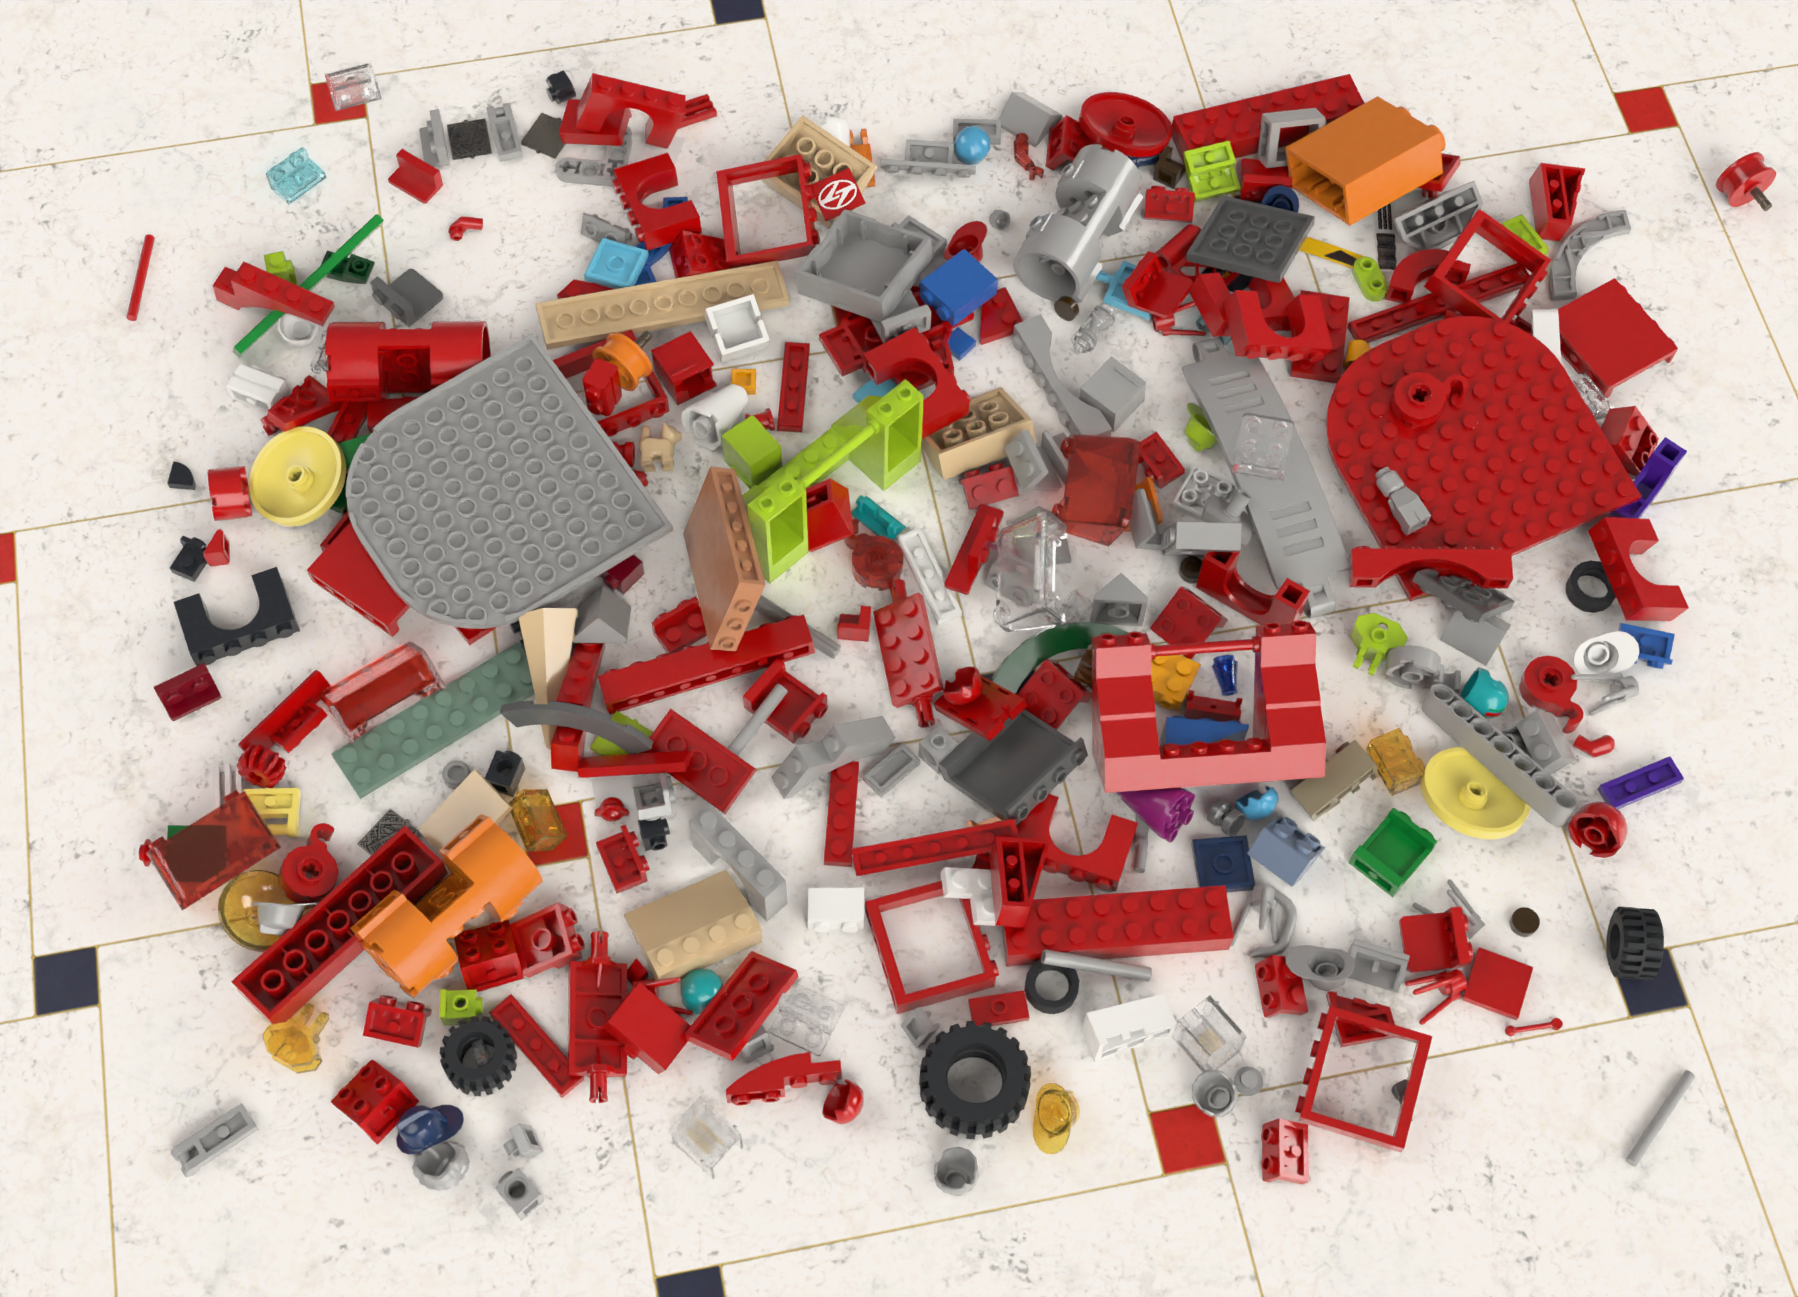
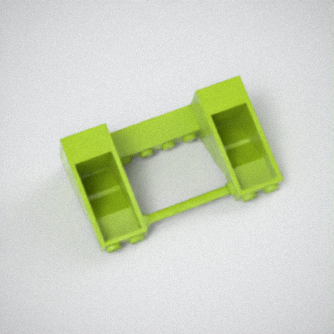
M906 379L883 397L868 395L835 421L828 431L761 484L753 486L742 495L763 578L769 584L808 553L807 488L820 483L846 461L850 460L882 491H885L921 462L924 395Z

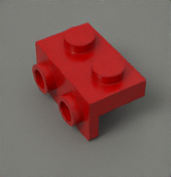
M1157 431L1139 443L1135 439L1130 442L1131 451L1129 453L1131 458L1137 465L1141 464L1143 466L1145 476L1151 477L1153 483L1155 482L1159 489L1185 474V468Z
M1003 463L988 466V472L980 474L978 469L964 473L965 478L959 479V484L963 485L968 508L974 509L978 508L980 504L988 505L1019 496L1012 466L1004 467Z
M626 824L620 826V833L596 842L597 849L616 894L648 882L646 871L650 870L645 856H639L636 850L640 845L635 832H629Z
M1271 955L1255 964L1265 1018H1271L1279 1013L1303 1015L1309 1012L1302 977L1290 971L1286 965V956Z

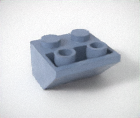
M1280 815L1262 830L1247 854L1293 887L1304 876L1325 847L1320 844L1317 837L1300 830L1292 819Z

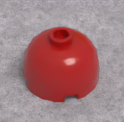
M1593 802L1584 805L1574 814L1568 826L1570 837L1578 847L1581 848L1583 843L1593 850L1589 853L1590 855L1601 858L1615 855L1624 844L1628 832L1626 819L1622 813L1614 806L1605 802Z

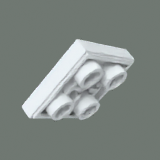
M1194 464L1173 500L1171 508L1201 522H1205L1201 520V515L1210 494L1213 493L1230 503L1238 488L1235 483Z

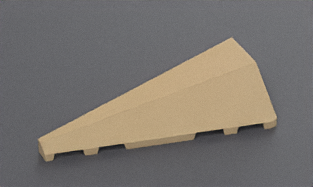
M541 608L526 612V614L519 617L537 704L548 705L549 701L557 700L571 660L572 641L574 642L575 640L574 627L576 618H578V610L576 608ZM541 725L545 746L551 749V741L557 725Z

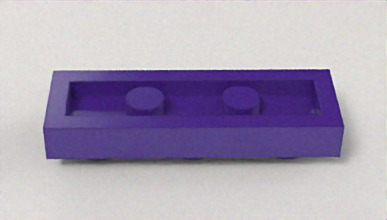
M1671 756L1603 783L1597 790L1605 803L1620 809L1682 783L1684 777Z

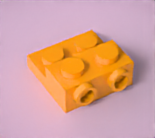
M1181 655L1157 656L1154 660H1151L1154 701L1166 709L1180 711L1201 664Z

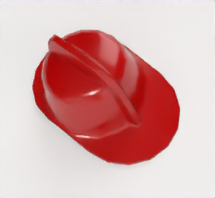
M980 221L969 222L961 226L943 253L944 259L948 261L965 249L980 262L983 258L982 243L988 231L987 226Z

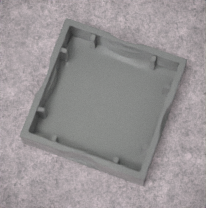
M845 209L829 228L823 241L810 252L795 271L798 294L881 322L892 314L932 261L931 238L900 227L885 225L873 218Z

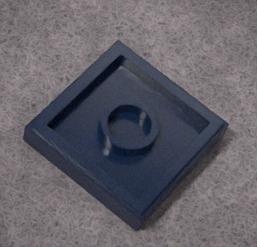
M1247 835L1192 839L1191 845L1198 887L1226 885V892L1253 890L1255 881L1251 857L1247 854L1249 851Z

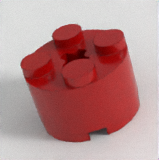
M245 466L209 469L207 474L214 521L252 516Z

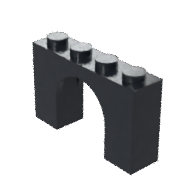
M277 567L251 575L259 598V609L253 620L241 628L226 630L213 625L200 593L173 602L190 656L196 666L203 663L205 665L212 664L218 659L238 655L244 650L264 646L270 641L278 638H287L293 635V633L300 631L283 579Z

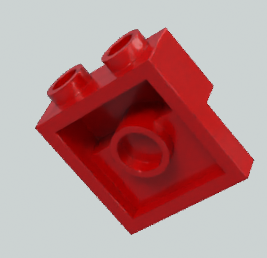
M557 902L510 924L523 976L530 978L552 967L560 969L569 965L570 961H577L583 958L581 950L585 948V944L581 935L576 934L574 924L578 922V919L572 908Z

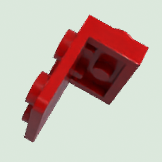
M1148 251L1143 259L1138 262L1131 275L1125 279L1122 290L1129 307L1168 319L1191 291L1193 281L1162 270L1157 254Z
M1462 906L1451 907L1443 913L1411 915L1400 918L1399 927L1403 952L1406 955H1410L1406 968L1408 972L1457 969L1471 963L1470 959L1473 958V948L1471 942H1467L1468 918L1466 914H1463Z

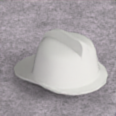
M1613 631L1591 637L1580 644L1575 651V668L1580 674L1611 675L1623 671L1637 661L1639 646L1633 636L1621 631Z

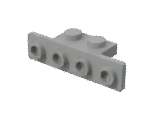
M906 140L905 160L880 159V167L888 173H899V170H909L910 174L921 175L923 171L933 172L932 175L947 176V173H956V176L961 178H970L971 174H976V165L952 164L954 143Z

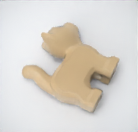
M664 421L661 439L649 438L651 434L650 428L646 425L642 426L639 451L643 470L645 472H655L656 469L653 462L661 461L662 471H673L674 446L682 440L681 432L677 431L675 427L667 425V422Z

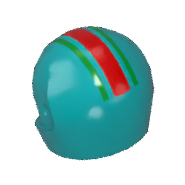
M1480 667L1471 674L1460 695L1461 698L1486 719H1492L1502 714L1509 701L1505 685L1500 680H1494L1488 670Z

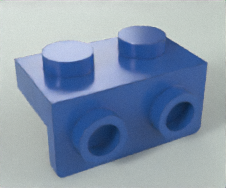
M1620 623L1618 631L1630 634L1637 641L1639 660L1648 661L1647 666L1663 669L1664 665H1672L1673 659H1670L1675 637L1674 633Z

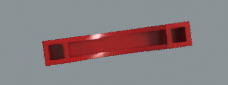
M1358 546L1351 549L1348 557L1351 567L1349 570V587L1376 588L1385 580L1399 573L1427 568L1458 574L1472 581L1480 588L1508 589L1513 580L1511 549H1503L1497 546L1488 549H1476L1473 546L1461 549H1450L1447 546H1439L1434 549H1424L1421 546H1412L1408 549H1397L1395 546H1385L1381 549Z

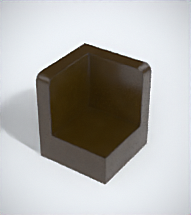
M1168 146L1155 165L1153 180L1175 189L1185 174L1186 169L1185 165L1171 159L1173 148Z

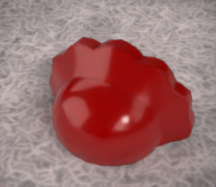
M616 797L604 799L600 807L595 809L594 812L595 816L602 817L609 822L618 821L623 816H629L630 814L628 809L625 808L624 803Z

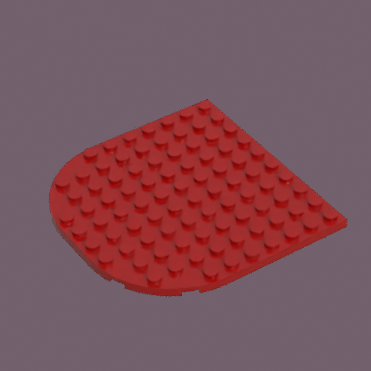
M1479 316L1450 317L1434 321L1368 350L1347 368L1336 384L1330 398L1325 423L1328 450L1339 476L1380 549L1385 546H1395L1397 549H1408L1412 546H1421L1424 549H1434L1439 546H1447L1450 549H1461L1467 546H1473L1476 549H1488L1497 546L1503 549H1511V554L1514 556L1634 503L1641 498V494L1558 358L1537 338L1504 321ZM1423 372L1431 374L1440 382H1445L1450 375L1458 374L1465 377L1468 381L1469 388L1465 397L1460 398L1459 392L1451 388L1450 395L1444 403L1441 413L1433 423L1427 426L1413 427L1411 423L1397 419L1392 411L1391 399L1396 384L1402 377L1410 373ZM1414 397V400L1418 399L1419 402L1423 401L1419 397ZM1385 467H1389L1390 470L1398 473L1404 482V487L1417 494L1431 514L1426 526L1407 536L1401 530L1398 521L1393 517L1388 504L1389 498L1385 497L1376 485L1377 478L1375 474ZM1424 569L1410 570L1395 575L1410 602L1427 594L1419 588L1420 585L1412 581L1415 574ZM1437 570L1439 572L1438 576L1440 577L1446 576L1450 578L1451 575L1460 578H1464L1455 573H1451L1444 570Z

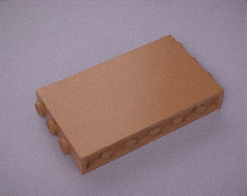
M710 467L683 535L710 649L736 651L765 587V581L736 470Z

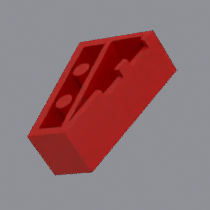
M1540 163L1529 179L1535 230L1541 239L1560 241L1572 225L1577 205L1576 200L1586 168Z
M996 836L989 855L995 926L1024 927L1051 840Z

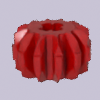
M260 744L257 746L250 745L241 754L236 765L239 769V775L245 777V781L251 782L253 786L258 785L262 789L266 787L274 788L282 780L287 768L285 760L279 757L278 752H273L270 747L267 749Z

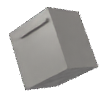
M1111 356L1080 388L1079 399L1090 406L1100 409L1114 433L1144 402L1147 382Z

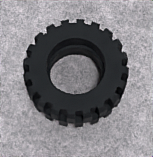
M966 1021V1027L960 1028L958 1023L952 1025L948 1033L942 1031L936 1036V1041L928 1045L925 1057L922 1058L919 1078L921 1101L925 1102V1110L929 1117L934 1116L936 1118L935 1123L943 1129L945 1126L950 1128V1134L957 1137L959 1132L967 1134L966 1139H975V1135L981 1134L983 1139L992 1137L995 1131L1002 1133L1007 1130L1009 1123H1015L1027 1102L1031 1085V1067L1027 1065L1028 1056L1025 1050L1020 1051V1042L1015 1037L1009 1039L1007 1037V1030L999 1027L997 1031L991 1029L992 1023L983 1021V1027L975 1026V1021ZM974 1057L989 1061L998 1069L1002 1076L1001 1090L996 1097L986 1102L971 1103L957 1097L948 1086L947 1076L950 1068L956 1062L965 1058Z

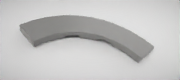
M1626 210L1601 214L1596 219L1579 225L1564 239L1555 254L1550 268L1549 292L1551 301L1576 298L1575 277L1577 266L1582 257L1592 247L1606 239L1630 233L1631 226Z

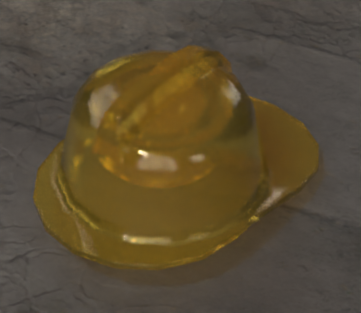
M1047 1083L1042 1086L1037 1093L1033 1137L1038 1148L1046 1154H1056L1063 1150L1068 1142L1071 1127L1076 1124L1080 1116V1106L1073 1091L1064 1090L1062 1086L1056 1083Z

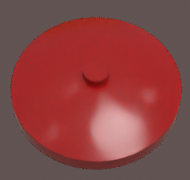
M1103 92L1094 94L1084 101L1079 113L1080 126L1092 141L1112 152L1116 149L1126 156L1149 157L1162 153L1168 147L1173 134L1170 120L1159 108L1144 99L1125 93Z

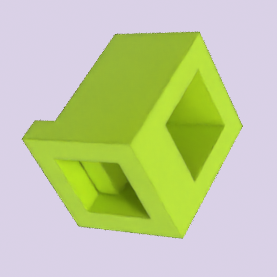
M283 251L264 255L267 272L298 286L294 265L291 260H286Z
M440 989L439 1017L444 1026L460 1025L458 1021L462 1019L466 1023L470 1022V1017L477 1016L479 1020V1015L484 1012L483 997H479L476 990L447 991L446 989ZM457 1003H466L461 1008L456 1007Z

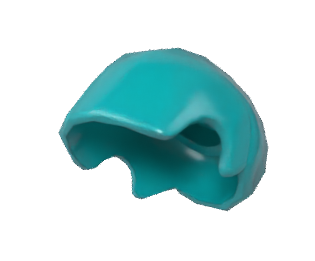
M702 968L686 974L681 982V998L684 1007L692 1010L693 1014L700 1015L723 987L721 978L713 970Z

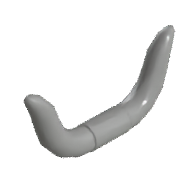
M1271 886L1275 889L1274 899L1285 908L1287 913L1279 942L1270 947H1259L1249 953L1250 957H1269L1281 954L1289 946L1297 922L1296 907L1291 899L1279 892L1274 886Z

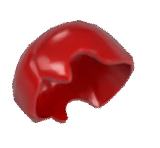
M972 666L958 669L955 672V680L953 682L945 681L944 691L942 692L944 698L954 705H965L977 699L983 690V681L979 670Z
M847 1079L844 1081L847 1084L836 1083L832 1087L823 1105V1117L837 1124H847L853 1121L860 1114L864 1103L863 1090L857 1083Z

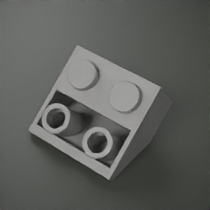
M1537 710L1502 731L1506 737L1549 774L1555 773L1576 760L1552 713Z

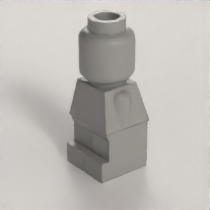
M1389 467L1378 471L1375 474L1377 478L1376 485L1382 494L1389 498L1388 504L1393 517L1400 524L1405 536L1426 526L1431 514L1419 496L1409 488L1404 487V482L1396 471L1390 470Z

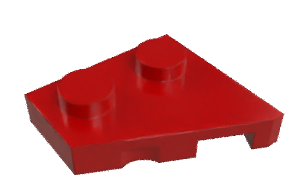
M1006 287L998 289L997 294L982 305L981 345L1013 335L1014 325L1023 322Z

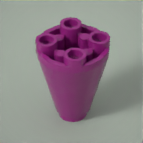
M1184 788L1117 792V795L1121 796V800L1152 831L1170 843L1176 838L1180 827L1183 824L1188 825L1194 815V811L1190 808L1195 794Z

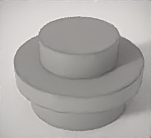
M1242 1067L1234 1076V1084L1241 1094L1252 1096L1261 1090L1263 1077L1253 1067Z

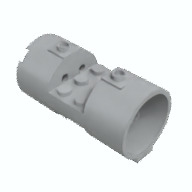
M1096 144L1083 147L1073 162L1064 167L1056 189V200L1061 209L1056 214L1049 213L1044 216H1037L1029 224L1030 229L1025 236L1026 239L1013 261L1014 271L1019 280L1029 290L1047 300L1056 302L1061 296H1068L1074 299L1076 303L1083 301L1103 267L1099 263L1101 247L1098 240L1101 234L1104 232L1109 237L1124 231L1143 198V195L1139 192L1141 189V174L1136 165L1115 149L1113 153L1102 149V145Z

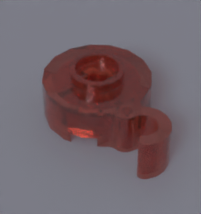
M853 519V532L858 534L859 521L858 519ZM866 533L852 535L844 539L846 546L854 550L852 553V574L862 587L879 588V591L889 589L888 584L891 581L895 585L894 580L901 578L903 572V552L894 540L885 536H870Z

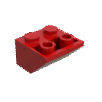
M1636 406L1609 409L1601 430L1627 473L1637 477L1655 450L1659 438Z
M830 478L806 489L808 551L814 552L854 535L848 488Z

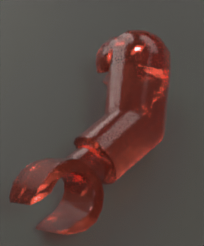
M1025 133L1017 134L1013 142L1015 161L1025 171H1029V180H1035V175L1042 179L1044 169L1036 167L1034 162L1028 157V136Z

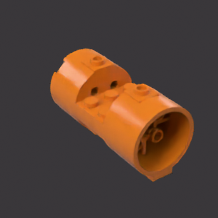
M480 814L438 851L451 874L415 906L402 893L393 890L350 928L359 940H363L360 944L389 977L396 983L399 982V987L411 998L416 997L434 979L444 978L453 971L454 965L459 960L446 940L457 936L463 930L462 925L470 918L478 917L484 910L500 922L511 919L518 912L517 908L523 904L522 900L543 882L541 874L530 858L488 816Z

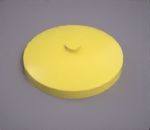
M296 427L278 434L262 448L251 468L249 493L253 505L261 515L281 526H301L319 518L329 510L342 491L346 478V460L343 450L331 436L313 427Z
M1463 747L1449 748L1437 753L1430 759L1423 771L1421 790L1427 805L1442 822L1465 835L1481 839L1504 838L1519 830L1529 814L1530 806Z

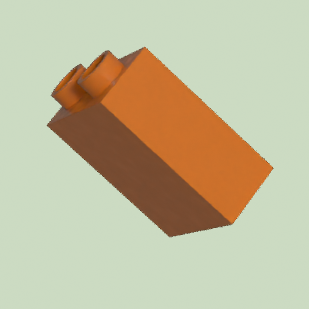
M1377 96L1285 147L1289 177L1293 178L1292 188L1351 226L1443 173L1441 151L1445 149L1446 144L1444 136L1438 127L1432 124L1427 126L1412 117L1406 108L1402 106L1395 107Z

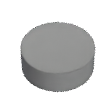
M452 761L442 771L443 780L451 789H456L470 774L469 767L462 761Z

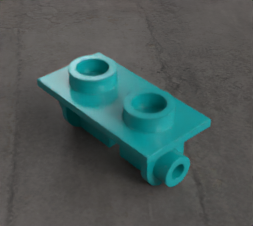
M861 495L857 498L855 503L858 506L851 512V515L887 544L891 543L906 528V526L868 496L863 497Z

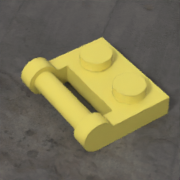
M243 789L240 838L250 839L251 836L288 835L289 838H297L299 835L300 789ZM288 818L287 824L251 825L252 819Z

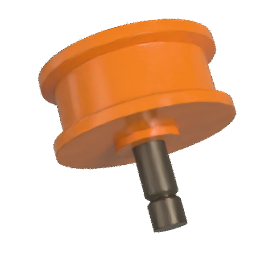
M644 331L640 338H637L634 342L621 333L612 332L606 338L607 343L593 351V359L599 358L616 365L621 388L626 391H634L638 387V380L641 377H647L652 372L651 362L642 350L652 339V335L648 331Z

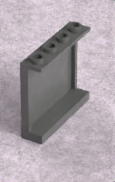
M1025 709L1013 720L1008 718L1003 723L1005 728L991 741L972 732L939 763L942 776L946 782L1001 820L1005 821L1016 818L1017 824L1024 820L1039 802L1044 801L1058 784L1064 782L1067 775L1077 766H1080L1088 756L1083 738L1080 737L1074 742Z

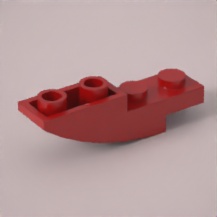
M810 1052L773 1060L749 1071L726 1089L727 1103L743 1106L750 1104L752 1100L761 1099L762 1102L771 1103L779 1101L780 1097H785L784 1086L790 1085L791 1088H803L808 1085L807 1083L819 1082L820 1085L834 1084L836 1080H842L841 1061L811 1063Z

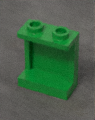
M1392 808L1384 821L1365 843L1354 851L1349 864L1391 897H1394L1429 856L1437 844V840L1434 839L1431 832L1427 829L1420 828L1413 823L1405 812Z

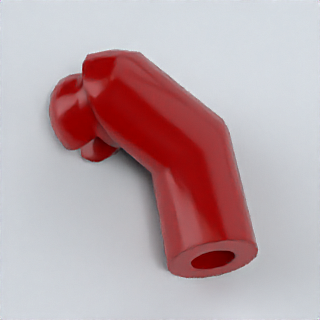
M1578 735L1573 747L1592 757H1599L1610 753L1615 747V741L1609 735H1604L1593 741Z

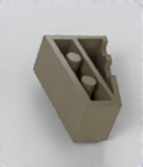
M1356 740L1351 743L1345 742L1335 751L1337 754L1329 761L1325 759V777L1298 779L1292 785L1294 787L1291 790L1292 796L1313 821L1337 806L1341 802L1340 800L1349 792L1354 794L1360 790L1359 785L1368 777L1372 780L1379 777L1377 764Z

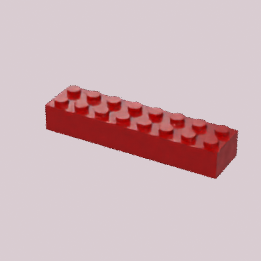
M1347 74L1173 116L1172 139L1184 165V151L1230 141L1236 159L1258 153L1263 113L1316 108L1325 117L1327 125L1365 103L1351 75ZM1310 125L1280 128L1278 148L1289 146L1309 135Z
M404 826L231 982L238 992L278 1030L365 950L360 944L363 940H359L350 928L393 890L402 893L414 905L448 874L443 861L412 831Z
M1226 885L1034 899L1024 927L1002 926L1006 967L1032 965L1041 959L1044 949L1099 959H1115L1229 950L1234 939Z

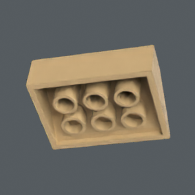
M803 115L764 160L769 161L801 154L805 162H809L811 166L812 176L808 177L809 185L850 168L861 194H863L877 169V166ZM798 172L762 179L763 183L803 210ZM811 199L812 207H815L818 221L830 228L838 217L826 222L816 199Z
M1002 387L970 398L969 415L922 439L921 445L933 468L943 480L954 478L958 474L969 470L978 469L990 462L1002 460L1007 456L1004 450L1005 446L1021 430H1029L1036 444L1032 419Z
M727 870L624 914L625 920L655 981L674 977L684 978L690 971L706 968L762 942V928L750 905Z

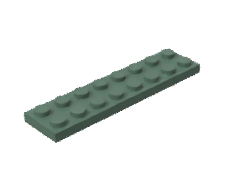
M519 642L331 753L360 799L501 715L500 709L502 705L524 701L534 695L527 655Z

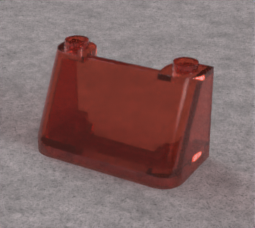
M1070 434L1063 439L1060 451L1063 452L1066 459H1069L1064 497L1059 504L1055 503L1052 508L1051 518H1054L1052 529L1109 547L1127 529L1131 520L1140 441L1129 437Z
M237 790L222 798L225 802L223 805L169 839L165 840L162 836L148 845L150 851L146 853L182 911L282 847L245 791L240 794Z

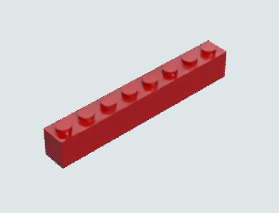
M804 614L799 616L791 615L783 621L773 624L764 623L756 629L745 631L736 651L712 650L708 641L706 644L696 647L687 646L681 651L672 654H660L655 659L649 661H637L622 669L607 670L604 674L598 675V680L610 715L616 711H624L767 668L777 658L784 663L815 653V649Z

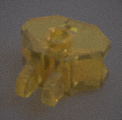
M310 1003L304 1005L295 1019L291 1017L288 1022L269 1025L262 1034L267 1052L271 1054L272 1059L297 1074L316 1071L323 1061L318 1047V1043L321 1040L319 1035L329 1020V1014L321 1012L309 1028L306 1026V1023L312 1016L315 1007Z

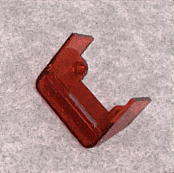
M407 642L328 687L318 695V698L343 737L352 744L356 738L366 732L364 728L367 727L369 720L413 694L415 696L427 697L437 690L436 686L441 690L447 687L427 652L415 643Z

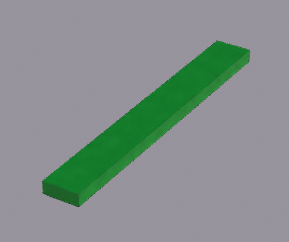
M378 214L374 215L299 286L312 291L382 225L384 220ZM276 310L271 311L234 346L233 353L240 358L286 313Z

